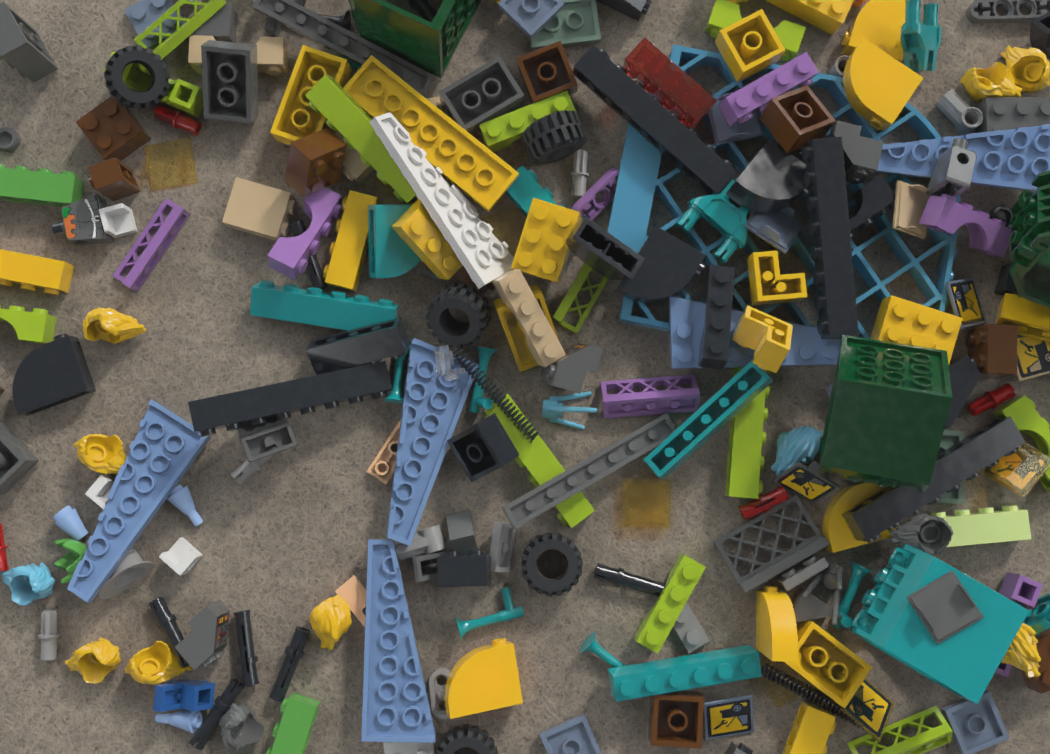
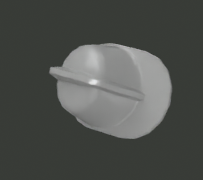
M130 549L99 591V598L108 599L119 594L137 579L149 573L154 567L153 563L149 561L144 562L135 549Z

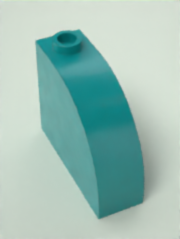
M368 205L369 277L392 278L400 276L414 268L421 260L391 227L412 205Z

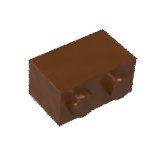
M116 157L88 167L91 175L88 177L91 187L112 201L140 192L133 170Z

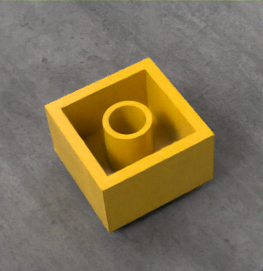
M762 9L720 30L715 40L717 48L737 83L775 64L785 52L784 46Z

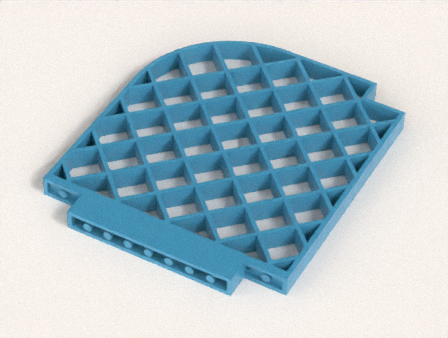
M673 44L663 89L643 86L650 96L659 98L663 103V107L670 112L675 82L677 81L694 106V108L679 117L681 123L684 125L700 114L712 131L706 103L687 74L701 65L713 66L718 70L727 86L708 98L711 99L736 92L757 76H764L782 65L773 64L737 83L720 53ZM680 60L688 62L684 66L679 67ZM818 73L812 79L814 83L809 86L810 89L813 87L828 89L841 107L840 110L832 114V117L838 120L846 115L852 124L862 126L860 136L882 141V138L908 122L923 140L941 138L931 123L908 102L899 113V116L902 118L893 123L887 130L877 134L869 122L861 117L850 105L845 95L843 77ZM757 111L764 138L767 142L770 138L778 142L760 119L762 113ZM628 124L607 232L636 253H639L648 238L646 233L654 191H656L674 217V220L661 227V229L666 232L677 226L676 222L685 214V212L683 213L664 186L683 174V172L676 168L661 179H657L662 153ZM734 142L717 146L715 143L711 145L716 151L723 147L740 173L749 165ZM888 174L889 176L884 179L887 184L893 181L896 185L897 180L913 185L907 176ZM846 182L853 195L864 187L862 183L850 184ZM960 194L956 196L955 202L957 203L960 202ZM855 199L848 203V210L855 206ZM879 213L873 215L871 218L880 233L859 247L851 239L853 264L870 287V289L856 298V304L873 293L881 303L883 299L891 296L885 285L905 271H908L927 298L920 305L927 307L932 305L933 309L944 312L950 300L947 294L946 282L952 281L954 276L951 270L952 264L957 257L955 246L958 229L954 234L937 232L927 227L928 232L937 244L914 258L898 233L892 228L893 224H890L884 214L880 216ZM685 222V223L683 224V226L681 227V229L684 228V226L687 224V222ZM692 227L688 233H685L696 250L706 255L703 261L708 268L710 265H718L710 252L722 245L726 240L725 236L706 247ZM747 234L746 244L743 248L750 256L752 253L760 251ZM796 235L789 249L793 248L813 276L815 271L814 261ZM883 236L903 264V267L880 281L860 251ZM942 248L935 287L919 265V262ZM778 250V256L783 254V252ZM748 271L734 279L732 303L741 312H744L747 305L734 286L749 276ZM813 277L806 281V287L813 283ZM685 288L677 293L679 298L693 301ZM623 296L618 322L670 332V324L655 320L643 302L634 301ZM795 302L772 304L762 311L767 314L783 304L796 324L812 327ZM633 303L644 318L631 315ZM858 321L859 337L870 339Z

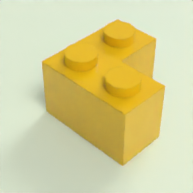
M778 251L754 252L747 258L752 306L800 302L807 298L805 273L780 275Z
M747 305L734 328L732 340L741 347L755 350L753 363L759 368L776 373L790 351L793 325Z

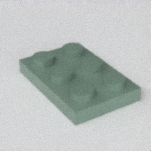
M561 0L564 3V8L530 39L531 50H538L557 41H561L563 47L600 43L601 35L596 0Z

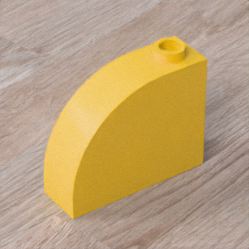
M870 0L855 17L849 30L845 31L841 40V45H844L842 54L850 56L864 38L901 63L904 59V51L900 36L901 26L905 23L906 0Z
M864 38L851 53L843 73L844 91L850 105L861 117L869 121L873 128L882 131L887 130L893 124L923 80L922 76Z
M866 482L854 483L839 491L832 498L825 510L822 522L823 536L830 543V545L826 546L827 551L834 553L868 543L867 541L855 539L842 514L885 487ZM886 529L881 532V537L875 541L892 537L889 534L890 530Z
M763 586V590H756V649L771 661L798 662V635L792 602L786 593L778 590L777 586Z
M506 638L491 640L492 644L471 650L455 664L448 676L444 695L446 714L450 719L523 703L514 643L506 641Z

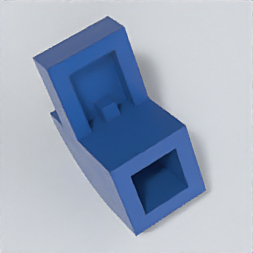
M175 679L169 680V683L155 685L153 711L164 712L184 709L195 712L211 709L214 703L215 683L204 680Z

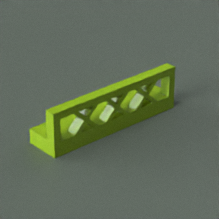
M178 0L139 34L134 41L146 49L148 47L142 40L148 34L159 35V45L152 52L159 54L162 60L227 2L225 0H210L204 3L197 2V0ZM184 3L194 5V14L190 18L180 17V7ZM197 5H202L203 7L197 11ZM176 11V17L170 16ZM166 19L176 20V30L173 33L162 32V22ZM179 20L185 21V22L179 27ZM159 26V32H153ZM162 36H168V37L162 42Z
M586 263L583 264L552 321L575 334L580 330L608 281L602 275V282L591 286L589 275L596 270ZM587 281L588 287L582 288L584 283ZM598 288L595 294L593 295L592 289ZM589 290L591 296L590 303L579 306L577 299L579 292ZM575 301L576 307L571 308L573 302ZM586 308L582 315L580 309ZM575 310L578 311L580 318L576 327L563 321L568 312Z
M933 706L883 727L880 737L887 735L895 738L894 745L890 747L878 744L880 737H877L873 732L848 742L847 746L851 754H859L856 747L863 744L873 748L871 754H924L952 742L953 731L937 706ZM935 715L940 723L935 728L923 725L925 718ZM910 726L918 729L916 736L910 738L901 735L902 728Z

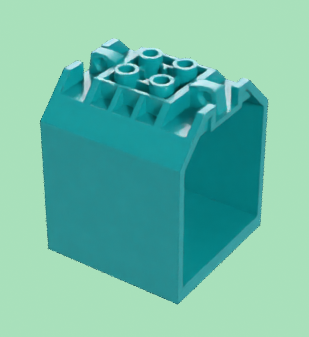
M904 544L903 547L897 546L889 557L888 565L884 569L880 568L873 580L876 582L873 590H868L861 601L864 606L855 616L850 631L951 693L978 704L1029 610L928 553ZM953 570L984 618L936 644L906 597Z

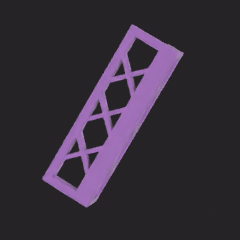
M165 198L113 274V277L120 280L130 289L138 292L191 214ZM168 206L172 207L173 209L164 220L163 213ZM160 227L151 240L150 233L153 228ZM141 247H146L145 250L143 251V253L141 254V256H140L139 259H138V256H137L138 250H139ZM133 266L126 278L121 276L127 267Z
M695 374L600 382L603 419L694 412L699 409L700 393ZM691 383L692 388L683 389L679 385ZM663 385L667 389L659 391L655 387ZM640 387L644 390L642 392H634L631 389ZM609 389L620 391L618 394L607 395V390Z

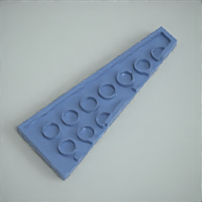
M1050 124L972 133L954 137L948 136L930 140L924 139L906 143L884 144L878 169L875 172L931 179L938 157L952 146L955 138H963L969 142L967 150L976 154L971 184L1035 192L1038 187L1032 186L1034 178L1038 173L1050 170Z
M678 297L669 298L671 369L706 368L698 367L700 342L705 319V303ZM732 310L728 362L724 368L745 367L754 358L755 350L741 347L732 340L734 328L743 314L741 311ZM786 322L793 325L790 351L781 366L837 364L842 338L821 339L817 328Z
M413 338L410 344L386 532L387 538L408 546L411 545L449 443L447 440L452 437L473 382L471 375H468V371L466 372L465 368H461L462 364H458V361H455L452 353L416 338ZM477 364V366H475L471 372L477 369L479 364Z
M152 399L148 403L149 408L144 419L140 421V429L136 438L130 444V451L124 465H121L111 487L104 511L100 513L97 519L99 522L94 534L90 536L87 542L89 545L83 559L79 561L67 588L87 603H91L211 438L210 436L201 437L200 433L195 434L193 425Z
M368 539L361 742L435 743L436 733L395 543L392 539Z

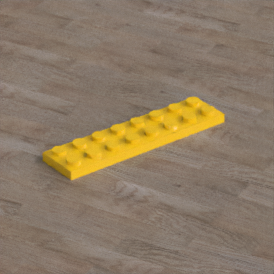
M371 55L343 87L371 118L391 113L409 133L410 141L427 153L425 158L435 169L439 167L443 171V176L488 212L519 177V173L374 56Z

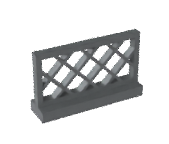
M797 494L770 509L769 512L761 514L713 542L743 594L830 545L826 537L822 536ZM793 502L799 509L798 519L784 516L787 505ZM780 509H782L781 515L775 513V512L779 511ZM766 517L780 518L777 531L763 528ZM783 519L797 523L794 536L780 532ZM759 521H761L760 527L754 525V524L758 523ZM800 524L809 526L814 536L809 539L797 537ZM750 527L759 530L756 543L743 540L745 529ZM762 531L776 535L773 548L760 544ZM741 532L740 538L733 537ZM779 536L793 539L791 549L787 552L776 549ZM728 539L737 541L736 555L726 553L721 543ZM796 540L802 542L801 544L795 546ZM742 543L755 546L752 560L739 556ZM758 548L772 551L770 561L766 564L756 561ZM775 552L781 553L780 556L774 558ZM729 557L735 558L733 564H732L731 560L729 559ZM737 560L751 563L749 573L743 577H740L736 570ZM755 564L760 565L759 568L753 570Z

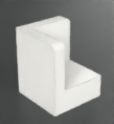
M123 203L99 209L104 232L110 236L117 238L138 232L132 209Z
M100 475L85 494L104 510L108 502V494L115 479L111 475Z
M181 537L169 551L162 552L159 558L181 576L187 574L203 554L185 538Z

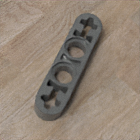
M975 0L967 8L966 17L975 24L1032 22L1048 12L1047 10L1040 9L1044 6L1050 9V0ZM996 6L1004 7L1006 9V16L998 15ZM1019 6H1026L1029 9V15H1022L1019 12ZM977 7L979 11H985L980 16L978 12H974Z

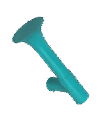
M475 346L479 351L480 357L478 366L480 369L477 371V374L483 370L478 379L486 374L489 359L495 351L499 350ZM475 382L469 411L474 413H480L481 407L490 409L493 406L492 400L482 398L484 390L481 389V386H478V382Z
M410 346L405 355L395 359L392 390L389 396L383 399L385 402L403 404V371L406 354H409Z
M849 561L852 564L853 573L844 597L839 604L837 625L834 626L831 623V626L840 630L842 626L845 628L852 626L853 620L847 616L852 600L862 578L867 573L874 572L853 561Z
M510 586L499 589L502 594L505 610L473 620H461L455 616L461 641L462 637L473 629L524 616L522 606L514 607Z
M592 632L580 648V653L584 651L592 652L613 668L626 666L599 645L595 637L596 632Z

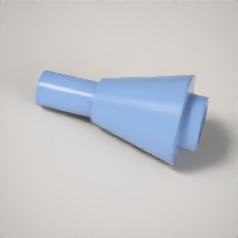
M181 484L176 486L167 500L182 513L187 514L195 527L198 526L203 520L195 510L196 507L188 485L182 487Z
M188 710L173 712L172 714L157 713L155 717L156 723L170 724L190 733H195L200 728L203 720L200 711L192 712Z

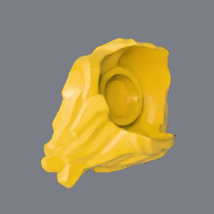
M1008 45L1005 48V52H1001L1000 56L1006 60L1010 77L1016 86L1022 88V92L1035 93L1050 86V62L1042 51L1037 48H1012Z
M994 62L987 69H976L975 67L968 69L960 79V83H963L966 91L976 103H980L986 97H1021L1020 93L1022 92V88L1014 84L1008 73V67L1002 62Z
M99 307L88 312L83 320V332L86 340L98 341L103 339L117 344L146 332L145 326L139 325L136 318L119 313L111 308L104 309Z
M88 434L74 443L81 463L95 472L117 475L121 465H124L127 458L123 451V442L117 435Z
M338 594L317 605L309 616L311 626L317 637L321 640L320 647L323 649L327 648L328 650L333 649L336 642L339 641L344 633H347L352 624L350 606Z
M1022 623L1001 662L1007 665L1011 664L1025 671L1028 678L1033 676L1039 677L1041 674L1038 671L1040 667L1038 662L1041 661V658L1037 651L1036 644L1038 640L1034 636L1036 632L1029 625Z
M99 637V641H91L73 652L72 657L66 660L65 664L68 665L71 672H79L86 683H102L105 677L120 665L119 647L113 645L109 640Z
M156 641L151 647L138 651L129 659L125 673L130 674L139 683L156 685L168 681L174 676H179L185 670L191 671L192 667L188 666L181 669L174 652L168 647V644Z

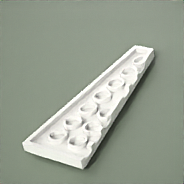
M391 113L374 117L369 123L376 135L388 150L389 155L415 191L418 199H420L478 289L512 270L511 266L514 257L507 250L509 247L505 241L501 243L494 236L492 226L481 221L478 218L479 214L476 212V208L454 184L450 186L441 176L443 171L439 167L435 169L425 158L427 153L410 141L409 133Z

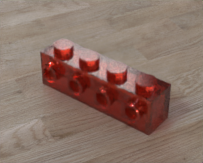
M645 37L625 58L623 67L627 71V75L632 79L636 78L640 81L647 93L657 96L663 103V107L667 110H673L686 126L690 125L695 129L717 102L715 98Z

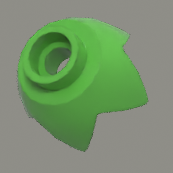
M72 539L55 541L57 546L68 550L65 555L54 563L55 567L70 573L61 579V584L71 581L79 561H82L87 549L82 542Z

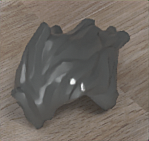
M920 514L895 530L891 529L889 534L892 536L890 538L891 543L907 544L934 556L947 547L952 539L953 530L944 518Z
M233 703L219 721L218 725L221 726L220 733L227 751L231 754H246V751L254 743L261 740L264 725L258 722L250 706L247 704L235 705Z

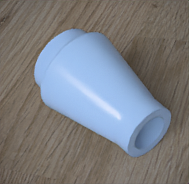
M69 505L52 517L56 521L54 524L74 538V540L79 541L89 533L76 509H72Z

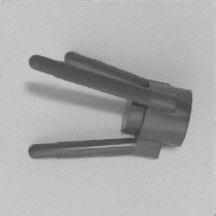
M830 563L828 564L829 567L817 573V576L803 593L802 598L806 599L820 580L823 581L827 588L834 589L832 624L836 626L839 593L842 589L844 568L838 564Z

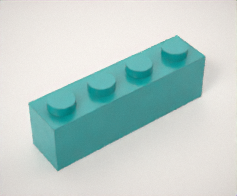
M522 165L516 170L519 173V177L505 194L526 218L533 198L556 204L552 200L554 198L553 194L547 187L542 188L537 182L538 177L531 169L526 170Z

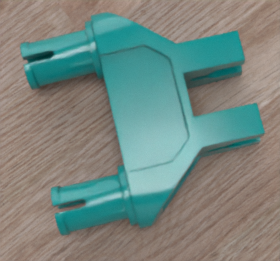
M906 0L905 23L901 26L900 36L904 51V65L914 72H922L923 70L935 71L937 51L941 43L942 28L938 25L939 4H924L923 22H920L921 0Z
M733 180L730 181L720 194L701 196L690 200L688 203L689 209L676 222L679 229L687 222L682 231L688 233L698 219L703 218L723 234L726 240L713 253L716 259L723 252L725 253L719 260L723 264L727 262L737 248H743L747 240V228L744 226L746 225V214L750 209L742 205L738 209L728 201L730 197L726 195V192L735 182Z

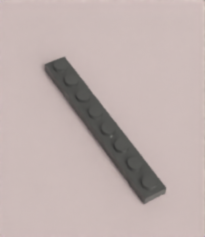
M255 0L252 6L254 10L361 66L371 55L374 56L424 97L434 79V75L292 0Z
M665 413L502 507V510L514 530L660 445L676 428L668 414Z

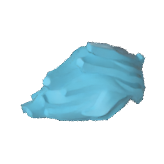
M800 426L789 432H781L777 439L778 451L776 462L771 466V469L779 476L798 462L804 465L812 462L818 452H820L823 432L809 426Z
M43 562L40 563V566L32 563L31 565L18 566L9 569L7 572L2 571L0 573L3 579L2 582L7 584L11 590L12 601L21 606H28L32 601L49 597L53 593L52 588L55 579L52 578L48 567Z

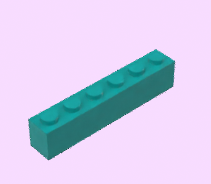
M261 280L260 283L252 287L250 315L348 331L398 318L399 304H394L393 300L390 299L375 301L369 300V297L365 295L349 297L346 296V293L340 291H332L331 294L323 293L320 288L311 287L304 290L298 289L299 286L295 284L279 286L275 285L274 281Z
M752 360L643 460L659 478L666 479L774 380L763 369L754 364Z
M750 645L608 668L610 690L616 702L762 677L759 652Z

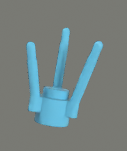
M581 392L580 394L576 393L558 397L550 396V400L543 399L542 417L549 419V423H559L584 430L585 427L583 425L557 417H562V412L596 413L597 408L563 406V403L560 401L591 396L592 392Z

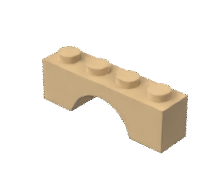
M189 36L188 63L197 73L202 74L201 45L208 40L216 41L214 36ZM260 37L256 44L258 72H266L273 76L287 73L288 44L284 37Z
M512 269L494 279L492 283L503 303L509 307L522 327L527 340L526 345L537 365L547 367L565 356L566 353L520 269Z

